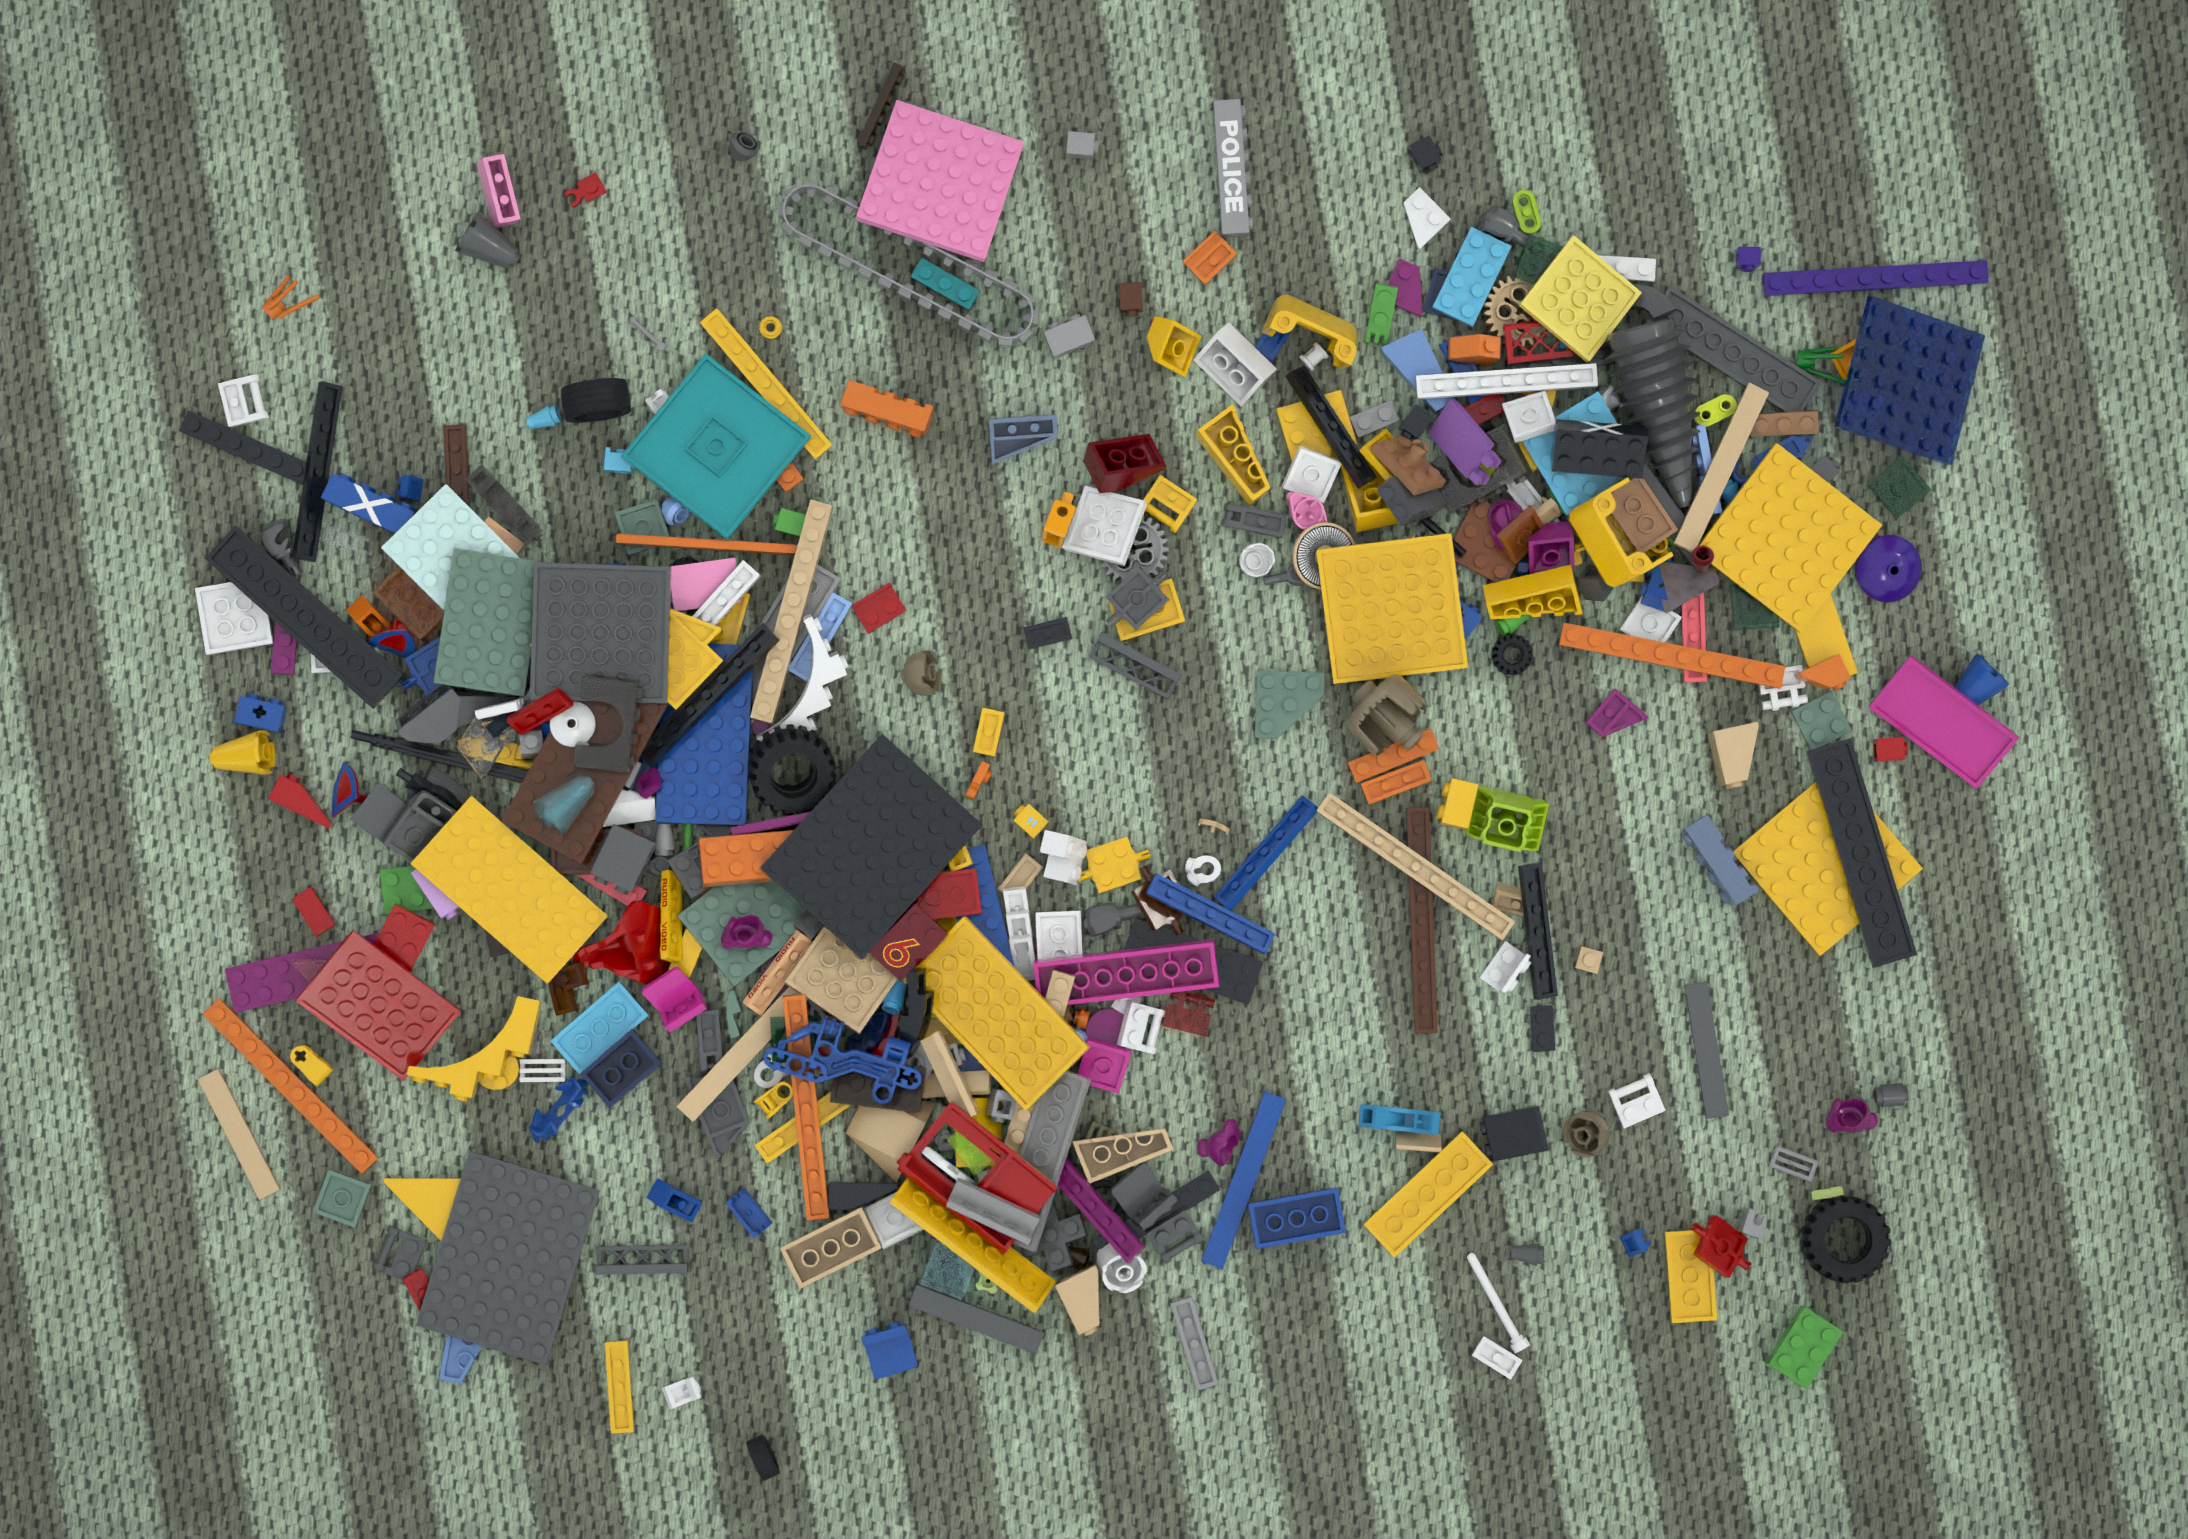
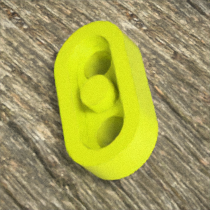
M1724 394L1700 405L1695 410L1700 412V415L1694 418L1697 425L1705 424V427H1709L1730 417L1737 407L1736 400L1732 396ZM1722 402H1728L1729 409H1724ZM1702 412H1708L1709 419H1704Z

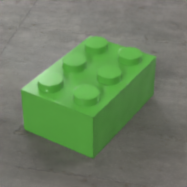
M1801 1305L1765 1363L1798 1385L1808 1389L1843 1334V1331Z

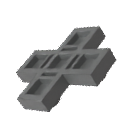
M1052 1201L1037 1251L1032 1252L1020 1247L1023 1256L1027 1259L1045 1252L1050 1271L1053 1273L1074 1266L1068 1244L1088 1237L1082 1215L1078 1214L1060 1220L1056 1203Z

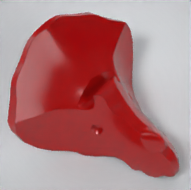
M635 900L631 902L624 911L615 930L604 940L580 948L573 955V962H584L585 968H606L618 976L627 977L641 984L651 983L666 973L671 963L661 959V910L655 905Z

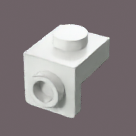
M694 1377L683 1379L662 1388L669 1409L701 1398L700 1385Z

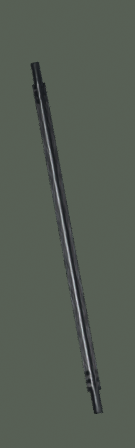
M352 730L351 739L371 743L374 747L522 783L528 773L525 770L378 733L372 735Z

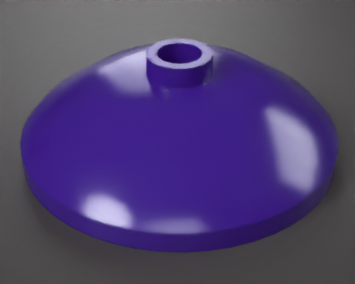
M1883 535L1872 539L1859 555L1855 564V575L1858 585L1867 596L1880 602H1895L1908 596L1917 586L1922 570L1921 559L1916 548L1908 540L1895 535ZM1895 566L1896 572L1891 574L1890 569Z

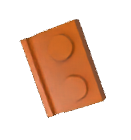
M1214 231L1183 260V263L1206 285L1237 256V253Z

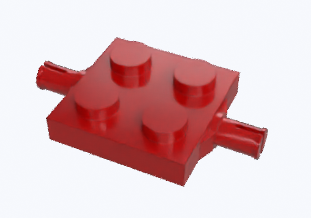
M1711 1215L1706 1228H1703L1697 1222L1692 1225L1691 1230L1700 1236L1693 1255L1724 1278H1730L1737 1265L1741 1266L1744 1270L1750 1268L1751 1262L1742 1256L1748 1238L1719 1216Z

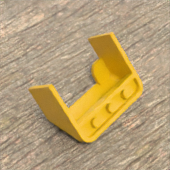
M1628 477L1574 507L1568 515V520L1603 581L1610 587H1618L1674 556L1672 552H1668L1653 561H1650L1649 557L1643 552H1635L1626 556L1609 527L1605 517L1610 515L1616 506L1611 492L1630 482Z

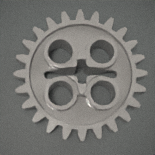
M1143 514L1137 533L1145 531L1147 537L1144 541L1139 542L1135 536L1132 545L1140 549H1136V554L1134 555L1129 552L1130 566L1128 568L1122 569L1119 567V564L1107 561L1100 566L1102 569L1109 568L1106 572L1107 576H1111L1114 573V582L1118 581L1119 578H1121L1122 582L1139 566L1148 576L1152 574L1156 576L1158 568L1165 569L1161 562L1169 560L1163 554L1170 552V549L1163 545H1166L1169 541L1168 539H1161L1166 533L1164 530L1157 532L1160 525L1157 523L1152 526L1153 519L1151 517L1145 522ZM1150 543L1152 544V547L1150 548H1141ZM1144 553H1151L1152 560L1148 563L1141 562V556Z

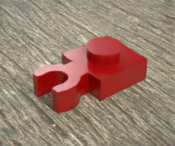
M594 172L576 182L579 189L567 190L565 196L575 195L576 200L570 203L571 207H577L583 198L589 203L606 194L607 191L597 173Z

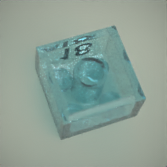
M937 1240L920 1284L963 1300L975 1268Z

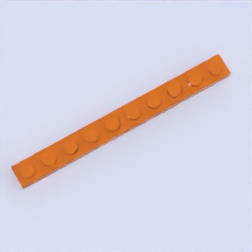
M1563 623L1559 640L1560 646L1778 689L1782 687L1785 666L1569 623Z
M806 994L782 997L787 1038L791 1037V1034L809 1025ZM810 1034L796 1042L794 1040L789 1042L788 1050L811 1056ZM796 1058L792 1059L790 1067L793 1070H799L802 1068V1062ZM806 1062V1068L803 1073L807 1074L808 1069L814 1071V1069L809 1068L810 1062ZM791 1075L807 1221L829 1219L830 1212L828 1209L829 1203L816 1083Z
M220 998L203 1013L361 1174L379 1158Z

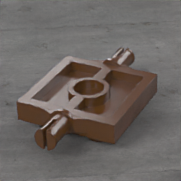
M1148 865L1140 868L1139 870L1146 881L1140 887L1131 891L1151 929L1154 931L1161 926L1171 925L1176 936L1185 932L1178 920L1183 913L1145 894L1153 874ZM1171 870L1161 874V876L1177 883Z

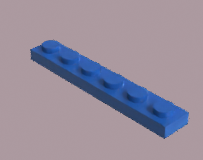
M1302 795L1215 894L1214 898L1231 911L1314 817L1318 807Z
M1158 873L1153 875L1145 893L1147 896L1263 955L1267 953L1275 933Z

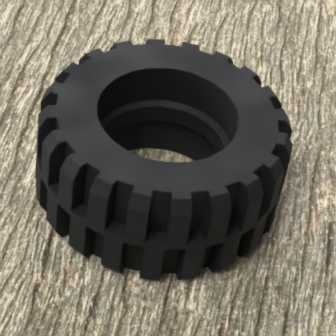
M786 724V729H781L780 726L775 727V732L770 734L767 731L762 735L763 740H757L753 745L755 750L749 753L748 758L750 762L747 764L753 791L765 807L769 805L771 810L776 813L782 810L784 815H791V811H796V814H802L803 810L807 808L809 811H812L815 808V804L820 802L825 797V794H828L833 788L832 783H835L836 780L834 772L836 766L830 748L823 737L820 738L814 730L808 731L806 726L799 725L798 729H795L793 724ZM798 753L810 758L813 765L812 771L803 782L793 786H784L773 781L771 769L782 756Z
M1841 1195L1823 1200L1821 1204H1817L1812 1208L1811 1214H1807L1804 1219L1806 1223L1801 1228V1233L1803 1234L1800 1243L1804 1249L1803 1255L1805 1259L1809 1261L1812 1269L1816 1270L1821 1276L1835 1282L1857 1283L1861 1282L1864 1278H1870L1876 1270L1881 1269L1883 1260L1887 1259L1889 1255L1887 1250L1888 1246H1891V1239L1888 1236L1890 1229L1885 1223L1886 1219L1883 1214L1879 1213L1873 1204H1869L1860 1198ZM1840 1218L1856 1220L1862 1225L1866 1233V1244L1862 1253L1855 1259L1848 1261L1834 1258L1825 1246V1234L1828 1227Z

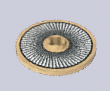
M1329 522L1316 523L1303 530L1296 539L1292 551L1293 567L1298 577L1306 585L1321 590L1316 550L1355 545L1351 535L1343 527Z

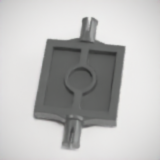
M1139 566L1106 596L1115 610V613L1106 622L1110 623L1115 618L1109 624L1113 627L1123 619L1137 630L1169 601V598L1160 588V584L1169 575L1166 573L1162 578H1159L1165 573L1162 569L1152 578Z

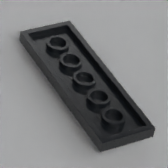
M1135 918L1125 949L1200 940L1184 934L1176 936L1174 931L1164 927L1153 931L1148 922ZM1215 945L1220 984L1219 987L1204 990L1249 1005L1263 962Z

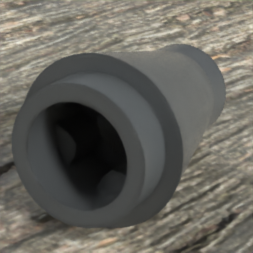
M1539 1244L1512 1245L1511 1259L1535 1266L1543 1264L1545 1246H1539Z

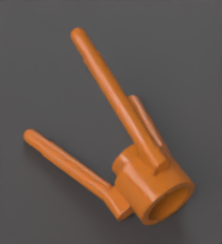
M287 276L274 293L265 300L266 303L262 305V308L273 320L277 316L282 319L287 314L319 299L320 295L317 294L283 310L286 306L281 300L298 284V281L295 280L279 295L291 279L290 276Z

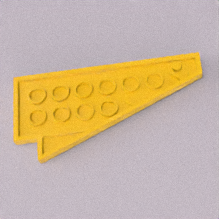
M670 609L668 703L677 710L724 661L708 646L722 629Z

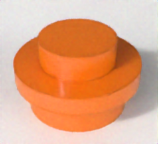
M1081 1008V1012L1076 1011L1073 1024L1077 1025V1030L1080 1028L1086 1029L1090 1012L1085 1011V1008Z

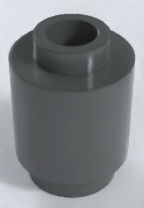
M1902 1083L1883 1084L1880 1087H1875V1103L1882 1107L1904 1106L1905 1101L1909 1100L1908 1088L1903 1087Z

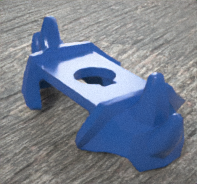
M570 1077L568 1081L555 1087L556 1090L563 1091V1095L545 1115L542 1116L540 1110L536 1109L532 1123L528 1126L536 1143L540 1142V1137L550 1140L549 1135L555 1136L558 1133V1127L576 1107L580 1108L584 1102L582 1095L587 1096L589 1094L584 1086L589 1085L585 1080ZM566 1104L565 1112L561 1116H556L557 1109Z

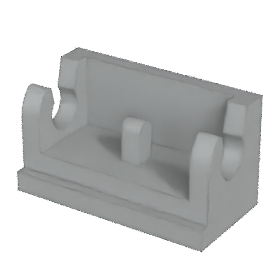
M1743 1207L1736 1230L1764 1240L1765 1235L1763 1233L1767 1224L1766 1216H1763L1761 1222L1760 1214L1755 1218L1756 1210Z

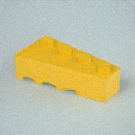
M1232 404L1198 429L1195 437L1250 506L1269 491L1270 486L1259 461L1256 459L1253 452L1254 449L1245 434L1242 422L1237 416L1234 404Z
M1571 565L1483 585L1490 620L1520 618L1521 615L1527 614L1532 617H1541V614L1554 613V616H1564V612H1574L1575 615H1583Z

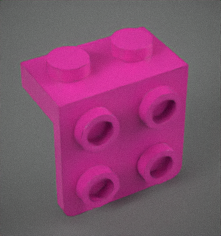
M679 967L672 968L642 988V994L661 1013L664 1026L669 1032L681 1027L684 1023L707 1009L702 991Z

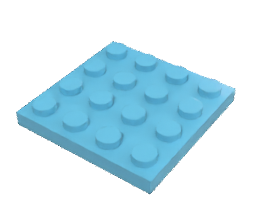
M1599 391L1555 417V420L1618 424ZM1554 431L1522 441L1565 515H1568L1574 507L1599 492L1627 478L1552 471L1551 453Z

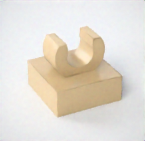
M1542 497L1543 505L1537 508L1533 504L1532 508L1536 511L1542 525L1545 526L1547 523H1552L1557 519L1561 512L1557 503L1552 498L1547 500L1545 497Z

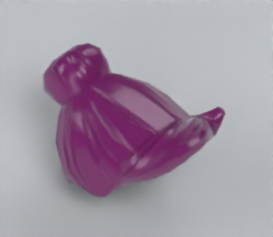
M755 915L738 918L732 917L729 919L721 936V945L725 949L733 947L751 949L756 946L765 948L771 943L773 935L769 930H764V925L759 917Z
M1836 1099L1826 1118V1127L1833 1133L1838 1131L1854 1133L1860 1132L1863 1129L1871 1130L1878 1124L1877 1115L1870 1112L1866 1102L1860 1099H1850L1842 1102L1840 1099Z
M1227 1119L1223 1129L1212 1134L1208 1140L1200 1139L1197 1144L1198 1155L1210 1157L1213 1162L1224 1166L1231 1158L1233 1148L1238 1145V1140L1241 1137L1236 1120Z

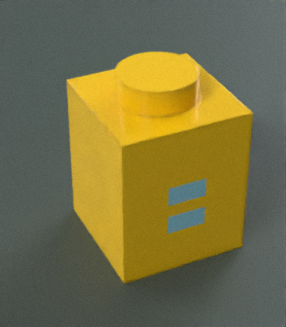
M1030 804L1026 807L1021 805L1013 814L1016 816L1013 821L1033 839L1049 823Z

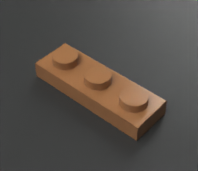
M1818 410L1759 413L1752 428L1751 437L1819 434Z

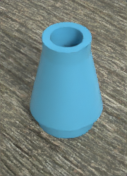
M548 405L527 417V423L531 430L557 426L558 423L562 422L560 411L556 405Z

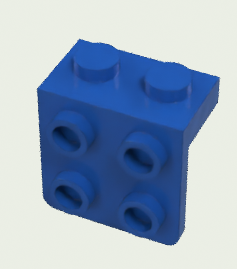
M900 1321L887 1324V1329L881 1331L878 1330V1327L865 1331V1335L861 1337L876 1379L917 1367V1360L906 1323L900 1324Z

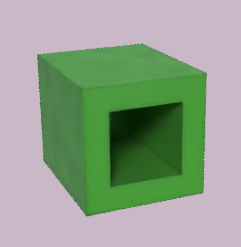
M781 508L780 513H775L773 525L776 526V532L800 538L806 515Z

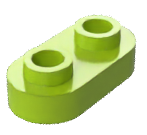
M1520 190L1514 195L1512 206L1516 220L1519 221V229L1528 235H1532L1539 230L1541 218L1534 195L1528 190ZM1525 199L1527 201V205L1521 206L1519 204V200ZM1531 220L1533 226L1527 227L1525 221Z

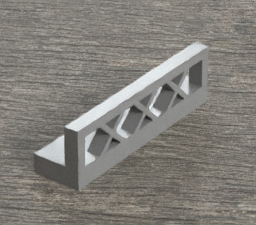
M960 1178L957 1179L946 1204V1207L1029 1245L1041 1217Z

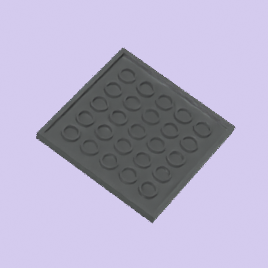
M534 563L530 699L537 700L560 688L573 701L668 703L671 567Z

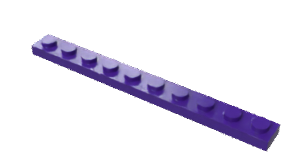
M1987 260L1763 273L1764 296L1989 283Z

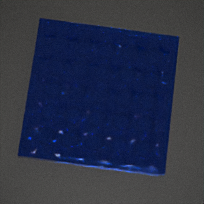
M1868 296L1834 427L1946 465H1952L1985 335L1886 300Z

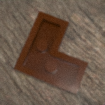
M584 962L562 967L548 983L556 1016L578 1011L573 988L589 984Z

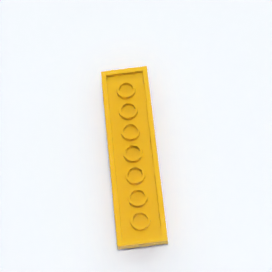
M906 1178L889 1202L1033 1313L1039 1309L1056 1283L1053 1278L1011 1246L1004 1255L1001 1254L909 1178Z

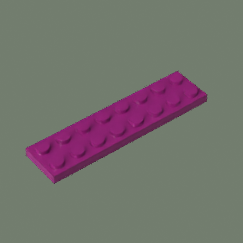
M374 933L363 937L370 941L372 944H374L379 933ZM343 941L226 968L225 973L234 1013L296 999Z

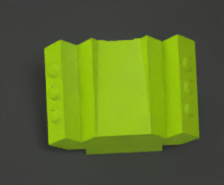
M1485 785L1478 786L1469 828L1465 830V834L1474 839L1482 840L1483 844L1512 851H1539L1549 803L1540 798L1532 799L1527 795L1513 794L1501 789H1490Z

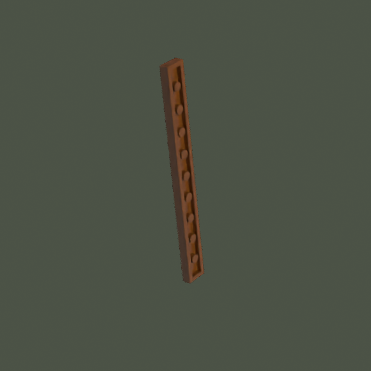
M1429 807L1406 808L1407 847L1431 863ZM1409 876L1414 1034L1438 1033L1433 896L1429 889Z

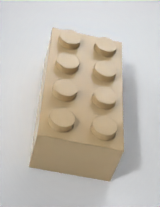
M862 1206L780 1247V1250L801 1289L881 1249L882 1246Z

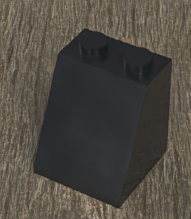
M1538 1105L1483 1116V1122H1479L1482 1136L1486 1135L1488 1144H1484L1487 1158L1491 1157L1492 1161L1549 1151Z

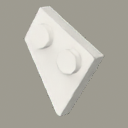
M1420 187L1403 203L1416 246L1419 250L1451 220Z

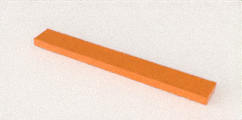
M617 534L615 544L795 555L797 550L795 544Z

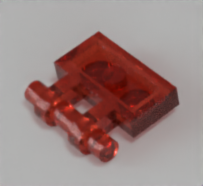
M1187 991L1170 993L1169 997L1178 999L1176 1006L1167 1004L1162 1026L1206 1037L1211 1015L1203 1013L1204 1006L1213 1008L1215 999L1207 998L1205 994L1200 993L1199 996L1187 993ZM1184 1002L1198 1004L1196 1011L1183 1008Z

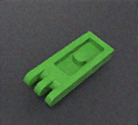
M1376 283L1365 343H1370L1371 335H1374V345H1378L1379 337H1384L1382 346L1388 344L1398 287Z

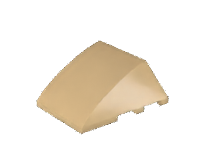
M922 1100L921 1113L859 1106L846 1134L897 1183L901 1172L897 1170L900 1165L896 1162L904 1152L909 1154L915 1147L936 1102Z

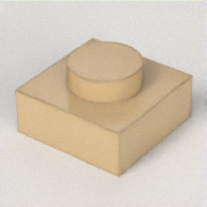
M1581 946L1575 968L1598 974L1603 952Z

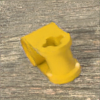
M306 1045L295 1047L290 1054L292 1063L316 1086H319L334 1070L322 1057L318 1056ZM305 1051L306 1060L299 1061V1054L297 1052Z
M785 1079L754 1101L755 1105L758 1104L766 1113L767 1120L793 1098L792 1080ZM782 1085H785L790 1089L789 1096H785L784 1094H782Z

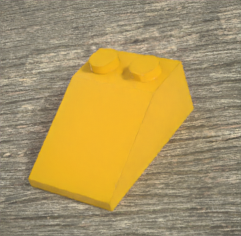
M1370 462L1368 464L1377 476V479L1359 489L1341 464L1340 466L1356 532L1399 524L1377 492V489L1386 480L1380 476L1379 472Z

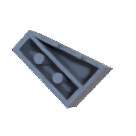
M1056 414L989 418L992 464L1058 438Z

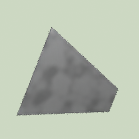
M1668 562L1659 564L1668 600L1661 599L1665 614L1719 584L1715 568H1708L1706 572L1699 573L1691 565Z

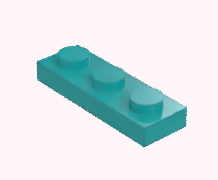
M923 258L920 259L911 275L913 280L968 311L980 293V290Z

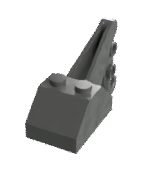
M440 684L399 716L395 723L399 733L406 741L439 744L442 741L447 742L455 735L454 732L458 726L500 716L495 715L477 719L476 710L517 700L520 696L494 692L457 691L455 686Z

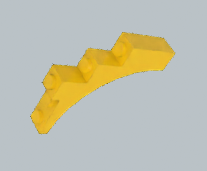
M517 996L512 1014L504 1028L479 1053L462 1062L444 1067L423 1068L409 1066L407 1075L413 1076L412 1081L425 1083L426 1079L435 1081L434 1085L447 1088L448 1084H451L449 1093L455 1095L454 1099L467 1102L468 1098L475 1097L480 1072L483 1073L482 1077L496 1080V1076H503L508 1050L511 1051L510 1055L524 1058L525 1054L531 1055L542 1001Z

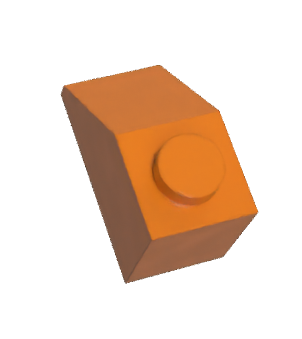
M1483 334L1450 337L1448 360L1491 366L1500 359L1501 337Z
M363 595L346 609L353 620L370 637L392 628V625Z
M1840 654L1794 674L1795 678L1824 690L1833 688L1834 691L1846 686L1845 681L1851 679Z

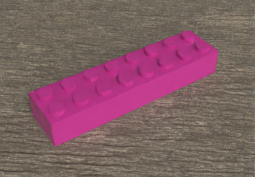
M1214 939L1040 959L1033 962L1036 990L1044 999L1046 998L1053 970L1075 976L1067 1005L1216 988L1220 984Z

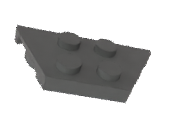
M684 1078L689 1093L703 1078ZM731 1081L699 1115L715 1159L720 1158L751 1123L734 1081Z

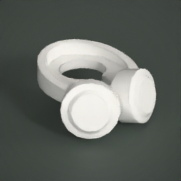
M1200 856L1196 859L1189 857L1185 864V871L1188 873L1187 878L1189 882L1197 887L1200 883H1208L1215 880L1220 874L1221 865L1212 856ZM1205 862H1210L1214 866V872L1211 875L1194 873V870L1201 868Z
M768 1054L772 1063H775L776 1060H781V1058L777 1057V1054ZM764 1060L758 1064L754 1072L755 1082L763 1088L773 1087L784 1076H788L787 1073L776 1070L771 1081L762 1080L761 1071L769 1068L764 1063Z

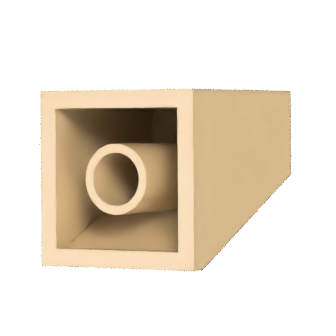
M1758 722L1713 731L1708 734L1720 787L1726 786V790L1743 786V781L1748 780L1759 727Z
M1095 1263L1055 1283V1287L1079 1335L1084 1333L1085 1336L1096 1332L1097 1326H1099L1098 1268Z

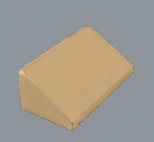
M1497 883L1492 906L1499 911L1524 917L1521 889Z
M1397 1131L1395 1148L1400 1150L1442 1151L1441 1135Z

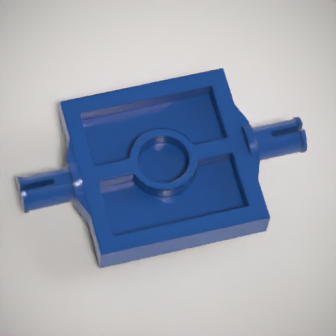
M440 637L404 658L412 675L400 682L404 690L414 684H418L427 695L440 685L433 683Z

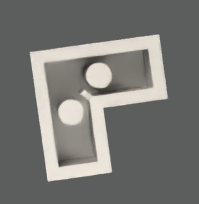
M1045 830L1040 848L1041 853L1048 855L1043 877L1076 885L1077 880L1081 877L1082 859L1087 853V841Z

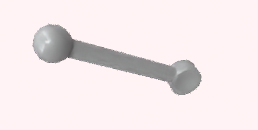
M635 316L629 318V323L635 325L654 342L659 351L665 350L666 345L651 335L638 322Z

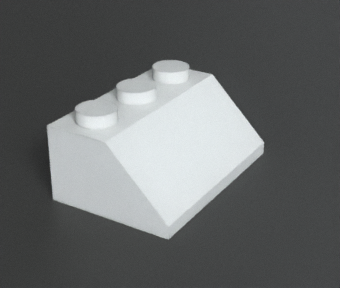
M1230 323L1221 328L1193 359L1241 407L1277 370Z

